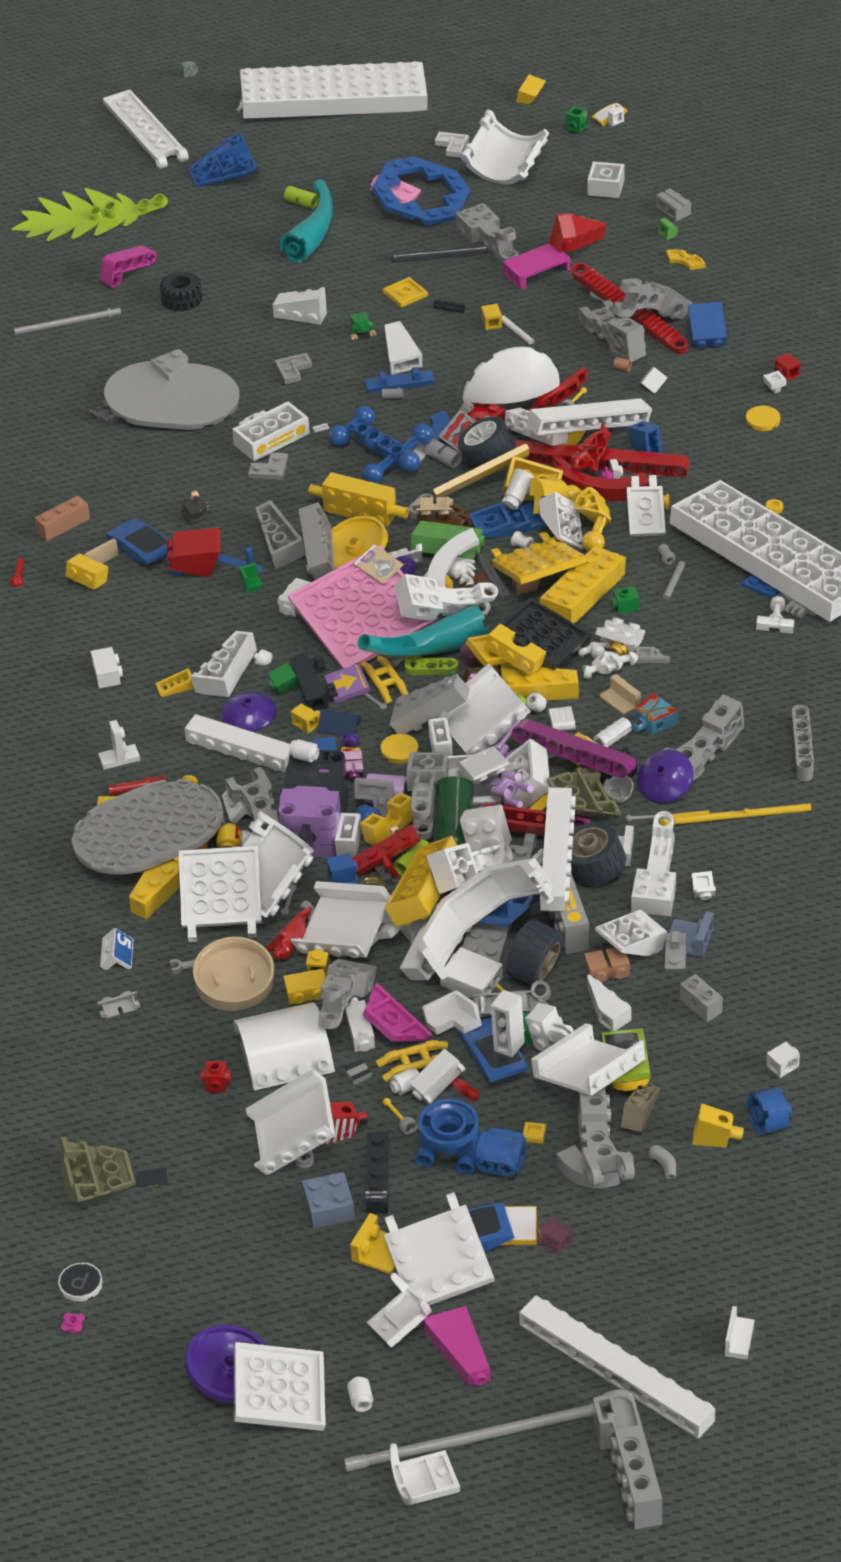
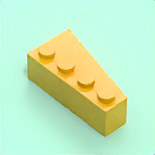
M501 664V678L517 696L521 694L527 699L530 694L536 692L541 694L546 701L579 698L577 670L557 668L554 671L551 668L540 667L530 676L512 664Z

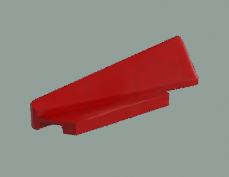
M583 367L561 382L558 387L539 396L528 411L530 409L553 407L577 393L579 385L587 381V368Z

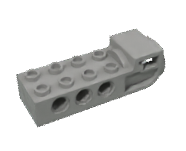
M613 1390L593 1398V1426L600 1450H613L610 1451L613 1465H617V1470H615L618 1484H622L621 1497L623 1503L627 1502L626 1515L628 1522H633L634 1530L662 1525V1496L633 1394L627 1390ZM610 1404L612 1412L603 1411V1407Z

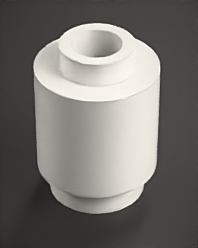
M300 739L297 741L293 740L289 747V755H292L295 759L313 762L314 759L318 758L319 748H317L315 743Z
M415 1068L412 1070L407 1069L391 1077L390 1088L392 1092L398 1093L401 1096L412 1091L413 1089L409 1083L419 1074L418 1070Z
M362 1377L353 1378L347 1384L351 1405L358 1412L367 1411L372 1407L373 1403L369 1380Z

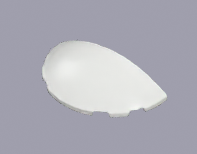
M529 347L508 348L493 354L494 357L486 363L482 362L474 370L475 375L470 382L467 381L462 399L463 401L469 400L472 403L505 404L533 399L558 387L559 374L552 360L543 352H536L533 348Z

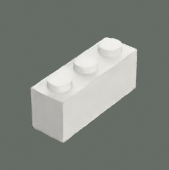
M503 990L491 1004L494 1051L513 1057L525 1042L522 996Z

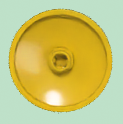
M357 516L342 521L332 528L335 569L365 554L374 544L376 546L381 545L385 549L388 533L384 524L379 519L372 516Z

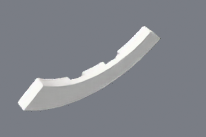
M473 528L449 540L432 559L427 578L436 579L438 587L446 588V573H448L449 568L453 564V560L468 549L479 545V539Z

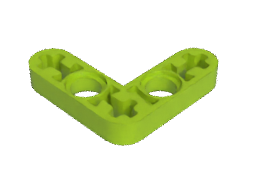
M422 655L405 658V672L409 675H450V669L453 670L454 674L458 671V661L454 658H422ZM431 665H432V666H436L435 668H427L428 666H431Z

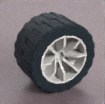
M486 417L474 422L463 431L457 443L459 450L472 470L516 448V441L504 421L499 417Z

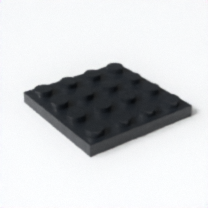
M529 598L500 623L516 633L513 640L515 645L526 647L533 643L545 650L546 655L543 664L554 671L589 641L592 635L590 632L532 598Z

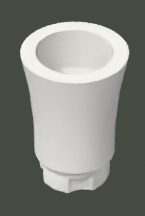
M515 469L502 503L510 509H518L530 490L531 478L535 477L524 470Z

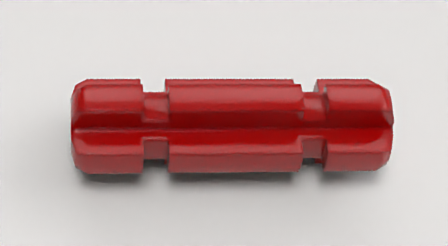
M456 1077L448 1085L450 1087L453 1086V1089L463 1096H468L467 1098L472 1102L480 1098V1091L472 1088L471 1085L460 1078L457 1079Z

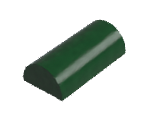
M451 776L441 778L436 782L433 842L452 836L457 846L466 843L460 818L465 810L473 809L474 783L469 779Z

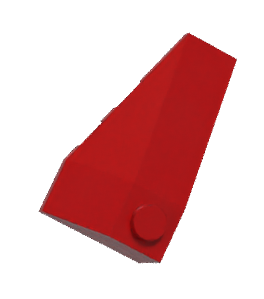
M572 213L556 214L549 243L559 252L574 251L601 240L604 237L607 224L594 219H586L583 216L579 217Z

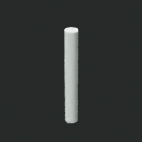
M502 316L503 324L529 345L534 343V339L507 317Z

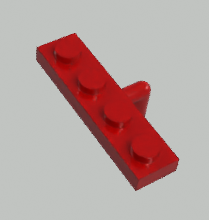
M413 824L352 857V861L356 860L358 872H355V874L360 876L383 863L384 868L391 874L392 878H399L400 874L391 864L390 858L421 842Z

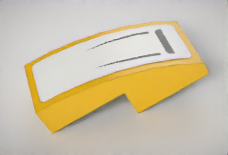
M618 103L608 105L595 113L592 118L604 126L608 123V112L621 105Z

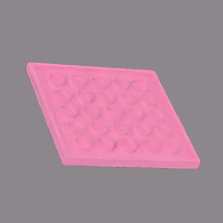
M359 556L289 594L288 600L341 669L358 663L361 665L362 662H367L378 656V654L358 648V638L362 634L378 637H396L419 631L439 621L438 617L433 621L401 617L394 585L404 575L400 569L383 584L354 564L361 557Z

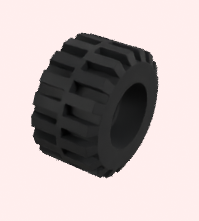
M191 272L170 273L160 281L161 301L163 306L169 310H180L182 312L187 309L188 311L191 308H196V305H199L200 301H202L200 278Z

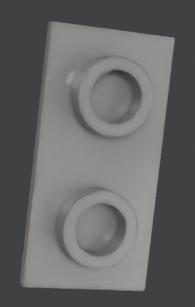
M126 991L117 997H105L100 1002H97V1010H101L99 1011L101 1019L119 1016L118 1008L122 1009L123 1014L137 1011V1008H140L139 1000H136L137 991Z

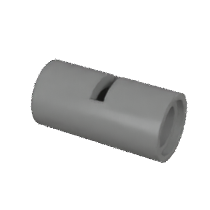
M432 439L426 445L425 453L452 469L457 467L462 461L461 453L436 439Z

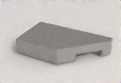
M636 647V654L638 656L636 663H670V657L664 656L655 647Z

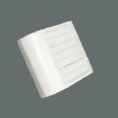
M571 706L548 709L552 728L561 731L576 729Z

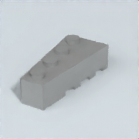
M318 502L299 509L306 551L305 556L308 563L306 569L308 574H312L315 580L335 570L332 526Z

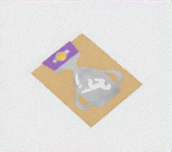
M375 544L354 563L383 584L404 565Z

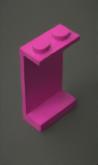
M549 243L503 261V274L522 290L526 288L527 277L557 265H561L566 271H569L571 259L564 252H559Z

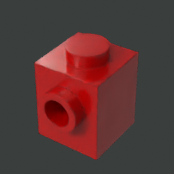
M787 353L775 358L774 371H779L789 381L800 376L801 362Z

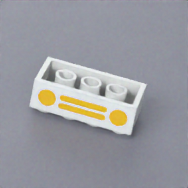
M286 402L232 429L234 446L253 461L310 434L308 417L290 402Z

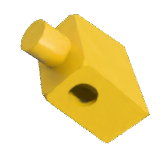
M701 1104L694 1126L692 1145L726 1148L729 1138L742 1139L744 1128L732 1125V1113Z

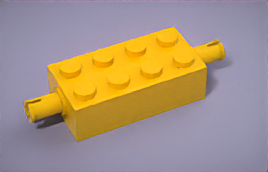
M332 472L328 475L322 486L314 484L309 486L308 494L322 497L324 511L331 514L334 513L347 518L372 516L379 519L386 527L390 525L395 516L406 519L409 515L408 507L396 505L395 488Z

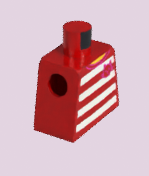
M351 1102L330 1103L335 1136L322 1143V1145L354 1137L357 1125L367 1124L368 1122L366 1112H356Z

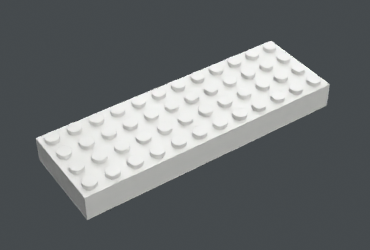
M422 62L240 69L243 119L427 110V90Z
M721 480L672 505L671 525L829 622L841 615L840 551Z

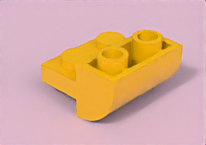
M531 478L530 495L535 496L534 513L540 514L539 500L553 492L570 498L567 484L560 479Z

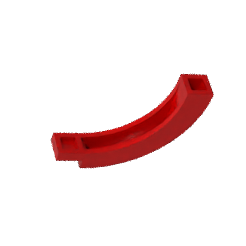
M559 454L553 456L551 467L563 470L561 480L567 485H575L581 491L587 487H592L605 501H627V487H631V477L617 479L593 477L575 470ZM644 473L635 475L639 476V487L649 486V478Z

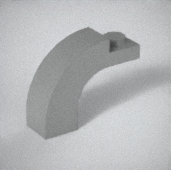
M575 1145L556 1153L558 1169L566 1178L578 1185L589 1188H607L620 1184V1176L616 1170L601 1173V1175H604L603 1185L591 1186L582 1167V1160L585 1159ZM627 1152L630 1155L634 1165L633 1155L630 1152Z

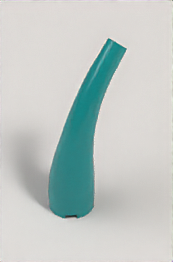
M317 180L313 183L314 193L319 195L317 208L280 239L281 251L284 250L288 256L287 259L290 261L301 263L306 260L319 247L329 229L333 215V203L329 188L324 180Z
M472 605L410 634L396 637H378L362 634L358 638L357 645L360 650L383 656H420L468 647L466 645L467 638L490 634L489 627L484 628L482 620L485 617L482 611L477 606L474 607Z

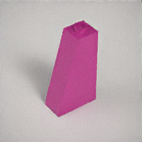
M466 1306L427 1316L423 1320L425 1334L468 1386H480L490 1381V1367Z

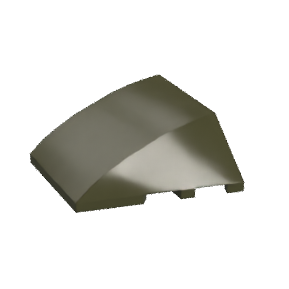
M579 767L573 773L565 772L547 779L550 788H572V796H576V807L572 809H575L576 815L596 818L621 815L615 800H610L600 782L601 773L598 770L590 767L584 769Z
M61 1137L60 1170L70 1202L78 1203L87 1199L110 1195L135 1185L136 1181L126 1150L103 1145L98 1148L88 1146L84 1141H81L79 1144L67 1141L68 1138Z

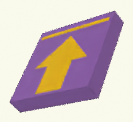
M359 663L324 675L327 684L334 682L338 696L333 698L335 703L370 692L369 685Z

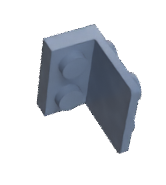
M706 911L704 918H700L699 923L674 919L669 933L671 931L686 933V954L703 958L713 932L714 913Z

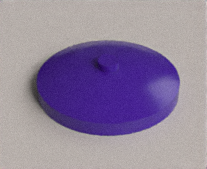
M216 1325L202 1330L191 1340L185 1356V1369L193 1385L204 1395L219 1402L234 1404L235 1342L266 1346L267 1344L259 1336L245 1328L234 1325Z

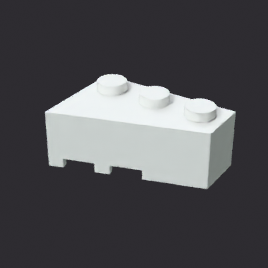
M325 287L313 291L308 289L305 292L299 293L297 291L280 293L273 304L274 318L321 324L327 313Z

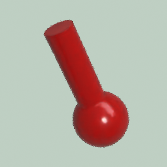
M21 558L17 559L15 575L10 579L12 587H20L24 583L21 577L24 560Z

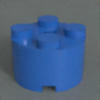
M780 1087L748 1095L746 1108L751 1110L752 1115L748 1118L757 1134H767L788 1128L789 1115L792 1113L790 1103L785 1101Z

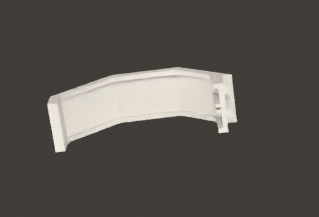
M535 858L488 866L440 901L415 944L440 979L443 980L448 976L444 970V965L469 927L510 899L540 894L549 904L555 900L551 895L552 888L555 886Z

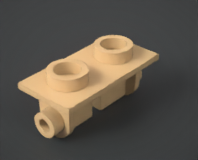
M421 497L417 499V506H420V508H417L416 511L423 516L432 515V512H439V515H449V512H454L450 508V505H453V498L437 497V504H434L433 497Z

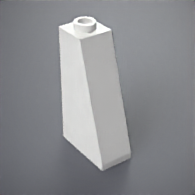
M398 321L385 325L390 374L408 371L412 367H422V353L402 323Z

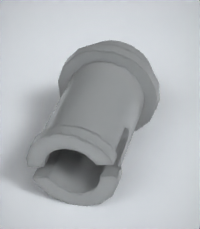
M397 387V389H382L383 400L403 399L404 390L403 388L400 389V387Z
M661 544L658 547V552L662 556V562L667 565L673 564L675 554L670 551L667 544Z

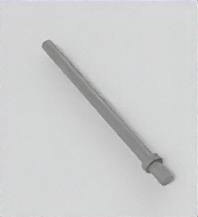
M107 308L106 311L14 328V333L17 335L104 317L110 318L114 315H120L121 309Z

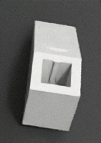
M589 974L587 976V989L598 1020L610 1031H617L631 1021V1007Z

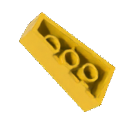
M179 857L144 871L129 896L132 913L147 920L180 888Z

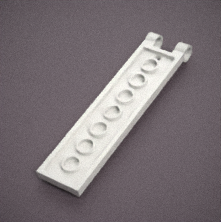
M131 90L103 98V104L153 158L159 169L168 166L166 160L168 156L177 155L180 162L189 159L187 150L180 145Z

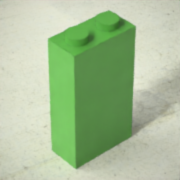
M420 521L412 533L411 551L416 549V545L422 544V552L436 554L449 540L472 527ZM473 528L479 539V545L468 549L457 557L475 558L476 554L480 552L481 546H484L485 536H482L483 529Z

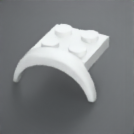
M392 1273L390 1278L400 1289L401 1293L367 1322L391 1348L431 1313V1308L425 1300H422L396 1273Z
M394 1443L390 1445L392 1474L398 1493L405 1505H414L460 1492V1485L445 1450L400 1462L397 1445Z

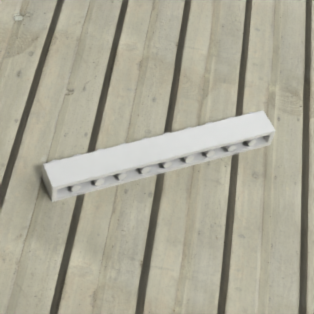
M535 1296L519 1312L520 1325L619 1389L631 1392L635 1399L699 1439L715 1422V1408L709 1402L699 1399L690 1390L680 1387L674 1380L666 1378L658 1373L655 1368L642 1363L636 1356H631L623 1351L620 1346L612 1344L601 1334L593 1332L584 1323L574 1320L565 1311L555 1308L549 1301Z

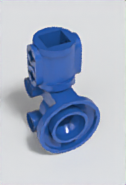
M457 1099L437 1100L426 1106L421 1112L418 1121L420 1145L414 1159L419 1166L423 1164L431 1167L438 1151L444 1155L458 1154L456 1170L461 1174L465 1172L468 1175H472L476 1166L483 1172L502 1176H513L515 1173L519 1174L521 1172L526 1153V1138L523 1134L499 1128H490L487 1131L479 1132V1121L476 1111L468 1103Z

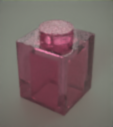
M554 1216L540 1225L538 1230L539 1242L557 1255L561 1254L573 1243V1229Z

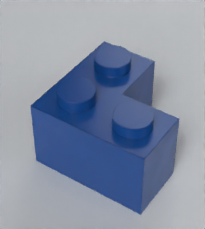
M350 853L326 858L328 882L359 884L358 876L355 874V872H358L356 860L352 861Z

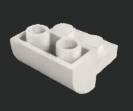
M615 617L612 620H606L604 627H597L596 635L601 636V642H603V639L611 643L618 641L624 643L627 647L626 650L632 652L640 645L645 634V630L640 629V625L635 623L624 624V620Z

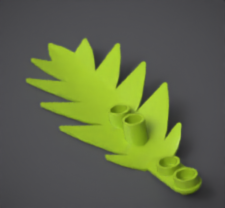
M85 188L86 193L94 204L92 206L88 202L62 191L72 210L51 200L39 197V201L51 215L36 211H21L28 221L20 223L13 227L12 230L30 231L26 236L27 238L53 230L46 239V241H51L75 228L71 236L73 240L97 225L94 236H98L123 223V226H127L134 222L138 216L165 207L168 199L163 194H157L153 199H143L135 205L131 199L122 194H116L120 199L118 201L101 192Z

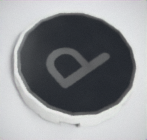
M76 1263L63 1270L59 1276L58 1284L60 1291L66 1299L83 1302L99 1293L103 1280L100 1270L94 1265Z

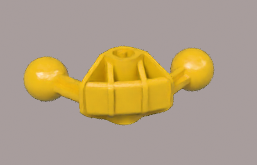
M567 485L570 498H566L574 501L575 509L595 523L593 530L587 532L582 538L583 548L587 552L594 546L603 548L605 539L601 533L604 526L611 522L610 510L604 498L592 487H587L581 491L575 485Z

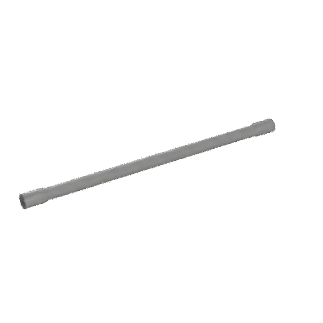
M593 1403L398 1447L399 1459L585 1417H593ZM610 1404L603 1407V1411L612 1412ZM390 1449L344 1458L346 1472L389 1462Z

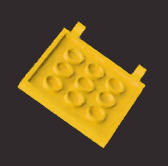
M547 532L539 534L543 543H533L528 548L515 549L510 554H501L498 548L491 550V554L495 558L492 559L493 566L520 584L584 564L587 560L584 554L557 538H550Z

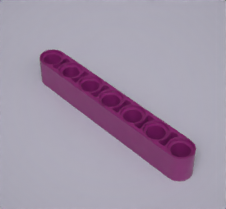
M524 719L512 729L513 738L524 744L529 739H532L546 748L548 753L617 778H625L636 768L635 759L628 754L530 719Z

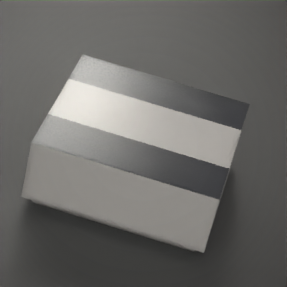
M362 1059L343 1067L344 1073L354 1085L372 1077V1072Z

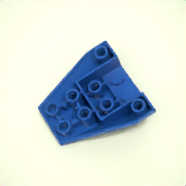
M241 132L226 139L188 168L196 186L241 179L258 172V168Z

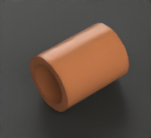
M616 357L613 367L614 369L629 372L632 361Z

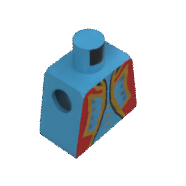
M652 693L635 708L634 722L631 723L632 729L636 733L645 729L654 735L678 724V710L655 693Z

